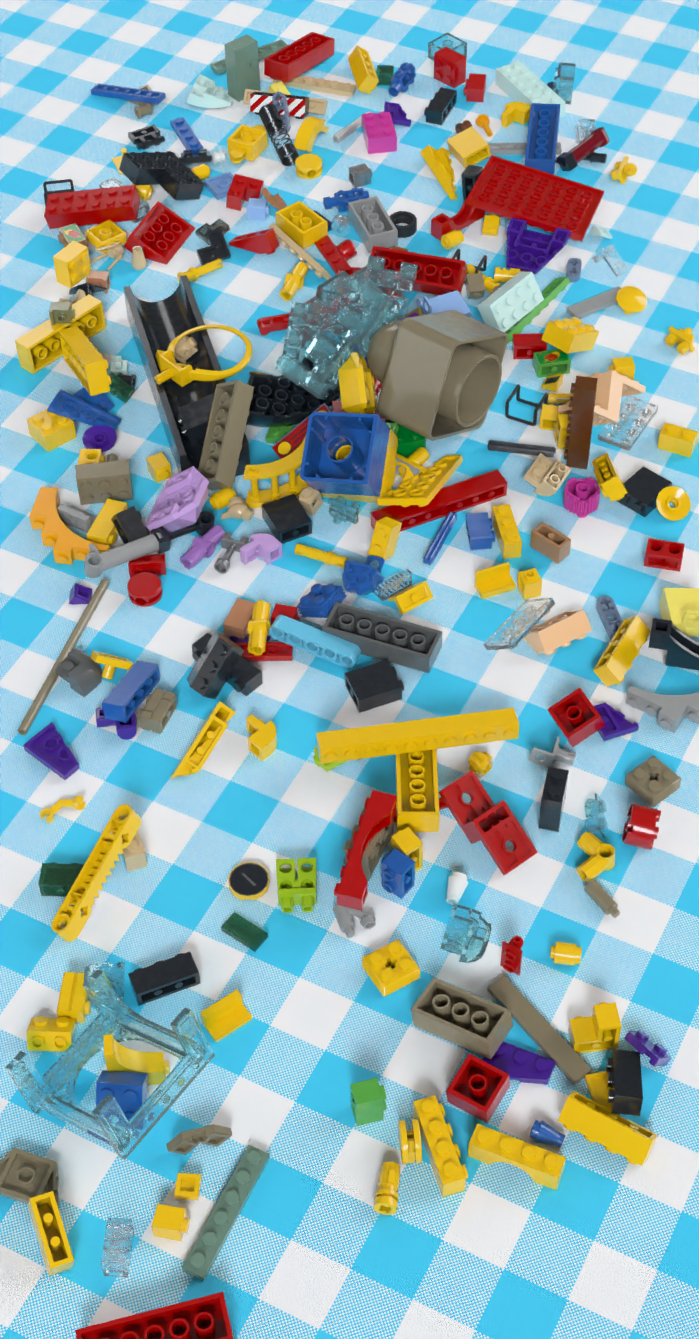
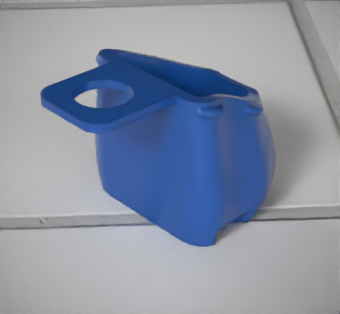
M371 555L368 557L366 564L346 561L345 569L342 573L345 590L359 595H367L374 592L378 585L384 581L381 571L385 560ZM374 560L379 562L377 569L370 565Z

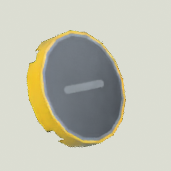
M241 863L235 866L229 874V890L233 896L240 900H256L264 896L269 889V873L265 867L258 863Z

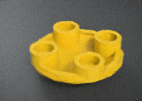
M623 287L615 296L618 305L628 315L642 311L647 305L645 294L636 287Z

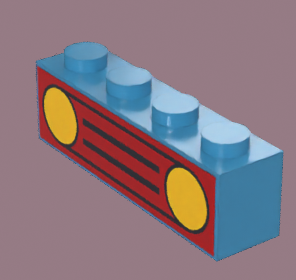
M324 403L314 412L333 411ZM309 416L271 447L279 459L290 455L301 445L306 436Z

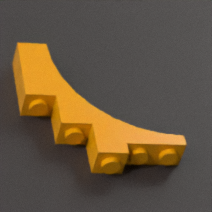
M40 487L29 517L32 529L42 530L43 546L54 547L55 563L73 565L74 560L85 561V556L91 553L88 547L89 544H94L100 553L110 550L109 545L83 539L68 529L58 515L57 508L60 504L58 488Z

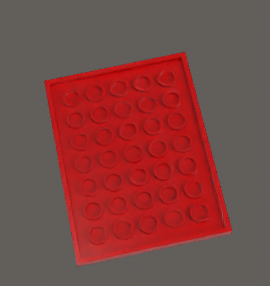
M491 155L468 195L465 204L473 208L483 209L486 212L498 214L501 217L525 220L529 226H535L545 231L555 232L556 228L570 230L571 235L569 238L582 242L605 191Z

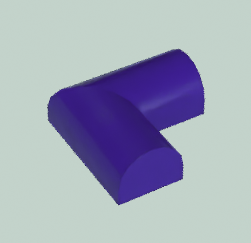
M96 708L97 728L116 726L117 735L121 739L129 740L135 737L137 731L135 712L125 723L105 719L102 708Z

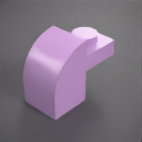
M266 533L251 535L250 543L240 548V558L244 565L258 557L269 565L283 556L282 543L274 536Z

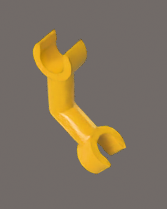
M75 796L74 799H59L50 808L41 810L40 817L43 819L46 815H49L46 817L47 823H51L54 820V815L61 808L73 807L77 810H83L86 802H83V796Z

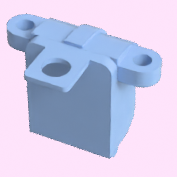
M458 290L430 299L426 296L417 299V306L420 307L422 315L455 310L469 317L473 316Z

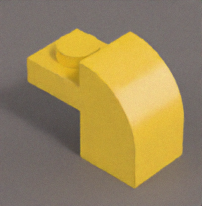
M523 102L506 104L505 111L501 115V126L507 128L514 121L522 125L526 124L530 119L531 105Z
M251 714L246 718L247 731L251 734L248 738L249 751L263 761L277 747L276 727L272 721L265 724L261 719H257Z

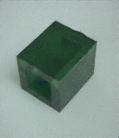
M377 65V71H375L379 80L377 85L391 86L390 79L394 75V66Z

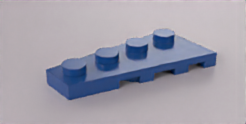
M61 389L47 409V412L91 426L106 425L114 431L117 430L122 420Z

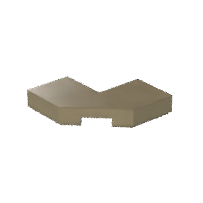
M215 1124L184 1131L166 1144L167 1150L172 1153L186 1155L200 1143L218 1147L232 1136V1131L230 1127Z

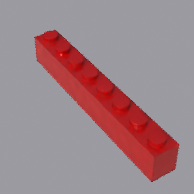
M497 469L441 488L427 506L410 505L402 507L401 505H391L371 512V526L374 529L376 521L389 517L402 523L401 532L445 517L449 512L456 513L506 496L507 481Z

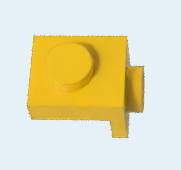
M494 214L485 215L482 235L498 236L501 224L500 217Z

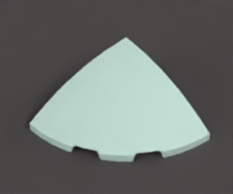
M200 74L194 82L187 103L204 108H222L231 106L232 97L227 96L228 91L224 87H217L215 81Z

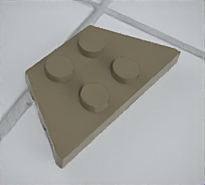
M13 1148L7 1153L5 1158L0 1161V1195L28 1204L29 1198L53 1191L59 1209L57 1162L17 1148Z

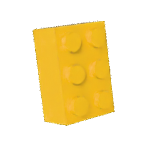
M301 201L275 212L276 226L303 249L328 235V222Z
M577 317L564 318L562 320L555 319L554 321H548L541 340L569 354L593 350L599 331L595 330L593 325L582 323L581 319Z

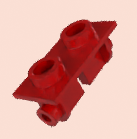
M514 936L509 943L502 942L500 964L506 971L517 975L521 973L523 954L521 948L524 944L520 936Z

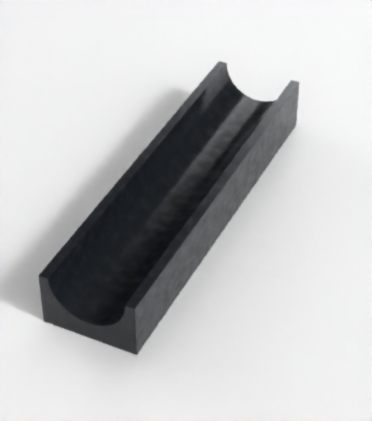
M187 275L180 276L179 286L171 296L158 302L142 301L134 296L130 286H125L123 288L127 318L178 473L192 466L198 470L205 437L190 442L188 436L184 437L181 430L183 425H180L177 418L179 416L177 408L214 394L216 385L226 381L225 379L216 381L193 380L181 387L171 378L160 385L154 379L156 375L161 373L155 356L157 350L167 351L170 342L189 329L205 325ZM207 329L188 334L189 338L193 337L196 340L198 351L186 360V364L192 365L193 370L197 368L222 371ZM175 358L176 363H181V364H183L182 362H180L178 359ZM245 433L235 476L244 475L246 465H250L249 445Z

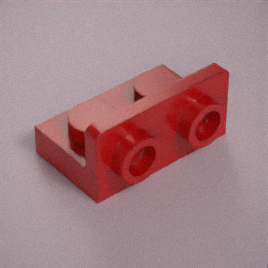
M165 554L148 555L129 561L130 578L143 572L153 573L157 576L166 575Z

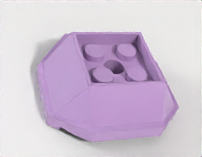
M194 466L170 477L165 484L164 490L158 496L145 526L150 531L163 526L168 534L196 523L208 497L207 486L209 481Z

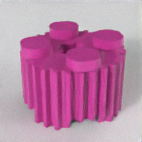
M573 477L569 479L564 490V508L570 510L569 512H573V514L576 513L580 518H585L589 513L592 514L597 510L600 499V488L597 485V480L594 481V478L591 479V477H586V479L578 478V480Z

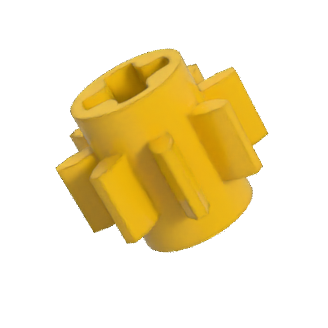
M476 751L468 759V764L470 765L468 769L470 771L473 770L475 774L485 775L492 769V762L490 761L492 757L486 751L484 753Z

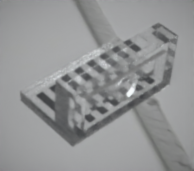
M408 569L402 572L399 570L385 577L384 581L378 585L373 593L382 602L387 600L388 597L412 585V572Z

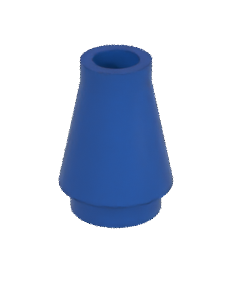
M535 1120L529 1138L534 1139L533 1142L561 1148L565 1135L543 1120L541 1122Z

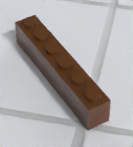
M576 376L575 383H571L570 393L573 396H570L569 407H572V410H569L568 420L571 423L567 424L566 434L570 435L566 436L565 447H568V449H565L564 459L567 460L566 466L580 469H587L598 378Z

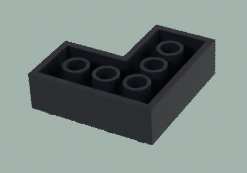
M171 151L123 153L119 170L134 185L159 184L174 200H195L200 198L204 183L175 153Z

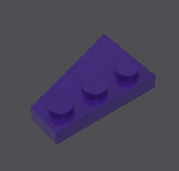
M53 722L23 745L26 752L64 780L80 769L79 763L64 743L62 736L57 732Z
M502 1042L491 1060L486 1057L483 1058V1061L509 1074L510 1080H519L523 1083L548 1084L556 1066V1061L506 1042Z

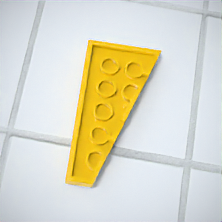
M446 455L433 463L434 467L422 470L420 476L416 474L401 483L399 489L387 492V497H379L377 499L378 506H427L463 462L462 455Z

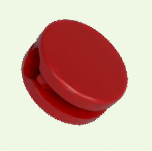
M138 573L131 577L127 584L129 599L137 606H152L161 599L163 594L161 580L153 573Z

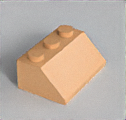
M584 609L570 610L522 632L521 636L537 654L545 653V655H550L556 652V648L560 646L563 648L572 644L571 641L574 639L580 640L587 636L586 633L592 631Z

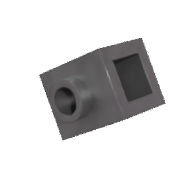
M365 163L349 167V181L354 187L371 184L372 171Z

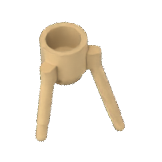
M117 242L112 245L96 248V251L109 250L91 259L90 264L109 255L111 258H116L107 268L110 271L119 260L123 259L124 249Z

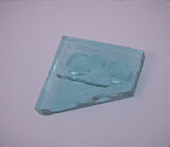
M124 961L116 964H111L110 962L103 963L102 965L90 964L85 967L84 988L117 1002L124 999Z

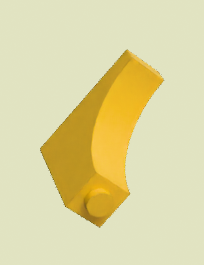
M113 1034L103 1035L104 1058L108 1071L148 1074L147 1085L166 1083V1074H170L169 1060L164 1059L163 1052L135 1051L119 1044L113 1037Z

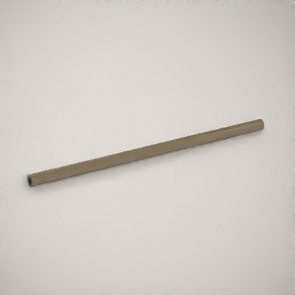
M102 579L20 724L17 730L19 734L26 735L58 678L55 669L69 658L68 652L72 651L110 584L107 579Z

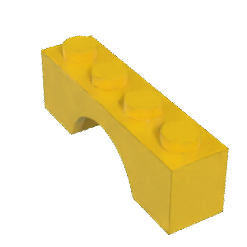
M480 1124L476 1125L469 1142L468 1157L489 1165L494 1162L512 1164L529 1174L534 1182L557 1190L564 1172L566 1157Z

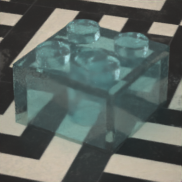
M448 32L428 43V58L433 61L434 53L445 46L467 58V42Z
M559 62L558 68H555L553 91L566 102L565 104H571L576 64Z

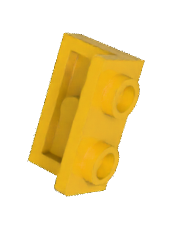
M32 1017L26 1031L27 1049L29 1051L71 1052L76 1019L68 1017Z

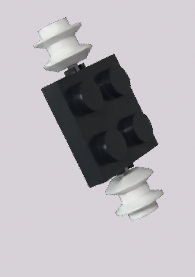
M198 149L197 152L183 150L181 157L175 152V155L184 164L211 162L213 159V163L216 165L219 161L221 164H223L222 161H225V152L221 150L217 153L214 150L212 155H210V151H207V149Z

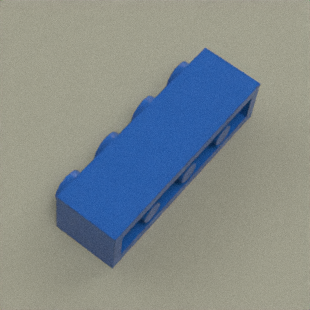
M137 660L127 674L121 678L116 687L112 689L106 699L103 700L102 710L104 711L105 719L127 722L160 681L158 664Z

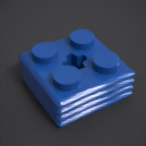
M319 583L313 585L311 591L303 596L297 605L298 611H300L299 614H302L301 617L328 618L335 603H341L347 596L343 592L344 589H341L342 586L334 584L321 585Z

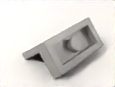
M61 504L57 508L62 522L88 533L97 517L74 506L68 507Z

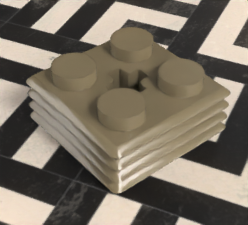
M651 756L626 775L625 785L651 807H655L680 788L682 779L655 756Z

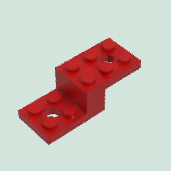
M473 770L438 792L470 843L473 844L481 840L503 875L508 874L538 853L506 802L502 800L494 804ZM463 793H467L470 796L471 801L469 804L463 801ZM506 841H510L513 844L512 852L506 849Z

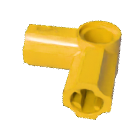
M585 832L577 841V846L588 854L590 858L577 867V873L583 881L591 882L603 871L613 869L615 866V849L612 845L603 843L591 832Z

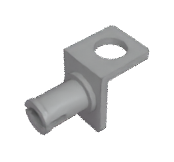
M557 737L552 753L534 747L528 760L547 768L551 766L555 759L572 766L576 753L559 748L558 744L561 737ZM535 755H542L545 757V759L539 760L535 757Z

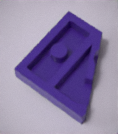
M384 103V111L390 112L393 124L411 126V119L406 118V113L399 104Z
M607 703L594 706L606 725L598 730L603 741L638 731V723L634 722L632 724L625 719L624 714L614 710Z
M641 1030L628 1031L624 1037L641 1055L645 1054L651 1058L649 1063L653 1066L667 1065L672 1058L666 1054L668 1051L663 1046L657 1043L654 1045L648 1040L649 1036Z

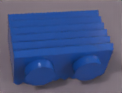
M488 512L466 514V529L470 550L491 549L492 542H495V532L491 531L493 528L492 518L488 517Z

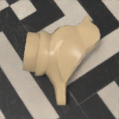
M233 497L229 500V509L221 515V519L233 518L249 521L254 511L249 510L241 497Z

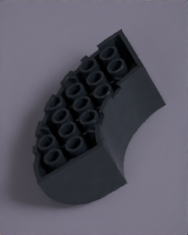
M307 349L304 359L296 369L282 373L281 376L273 377V375L251 372L247 384L254 387L246 425L256 427L290 426L301 423L324 403L328 407L332 406V401H337L341 396L338 370L347 360Z

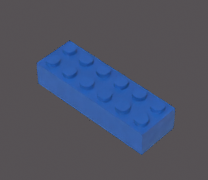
M531 103L525 154V166L553 175L555 173L560 123V104Z

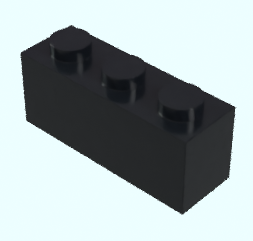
M441 87L435 93L433 100H430L429 106L424 111L426 122L437 125L444 123L456 104L457 90Z
M191 952L180 953L173 958L157 961L153 965L138 968L128 973L130 985L138 1006L201 984L199 971Z
M612 1049L611 1058H607L606 1072H610L607 1075V1087L611 1088L608 1089L607 1102L612 1105V1113L640 1116L643 1102L640 1053L638 1051Z

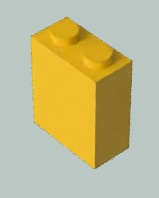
M472 126L447 140L449 151L465 169L468 165H475L491 156L488 143Z

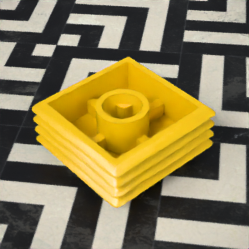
M111 220L85 231L87 235L86 240L96 248L112 245L116 242L123 245L127 241V233ZM109 249L102 250L100 252L106 253Z
M398 939L362 957V967L384 997L420 978V968Z

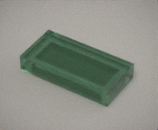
M235 912L221 926V930L254 952L268 938L267 932Z

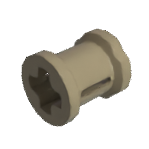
M150 103L134 107V112L138 119L153 113Z

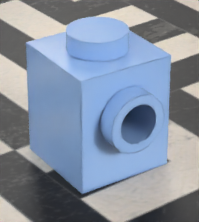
M249 198L247 219L266 221L267 215L270 214V206L267 205V200Z

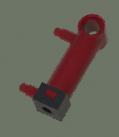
M604 127L595 129L589 137L583 139L577 146L557 157L556 163L560 165L562 171L573 170L578 166L577 163L596 149L610 142Z

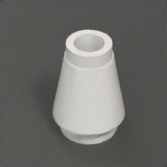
M453 872L448 877L447 903L458 905L468 886V877L465 874Z

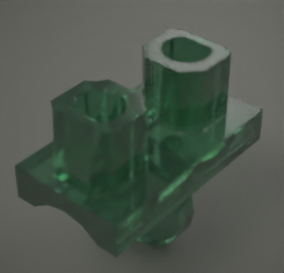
M111 371L109 374L111 379L109 392L126 404L135 392V389Z

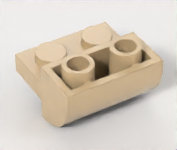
M540 453L523 479L536 487L534 491L536 494L548 497L557 492L572 469L558 459L554 463Z

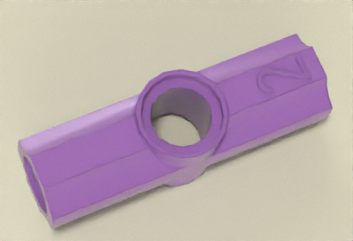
M219 525L213 526L202 537L197 536L193 540L191 548L180 557V562L185 568L190 570L204 557H211L215 546L221 542L225 533L222 527Z

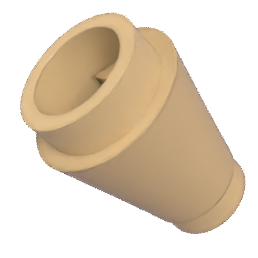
M135 246L133 247L131 265L135 270H143L146 267L147 261L142 247Z

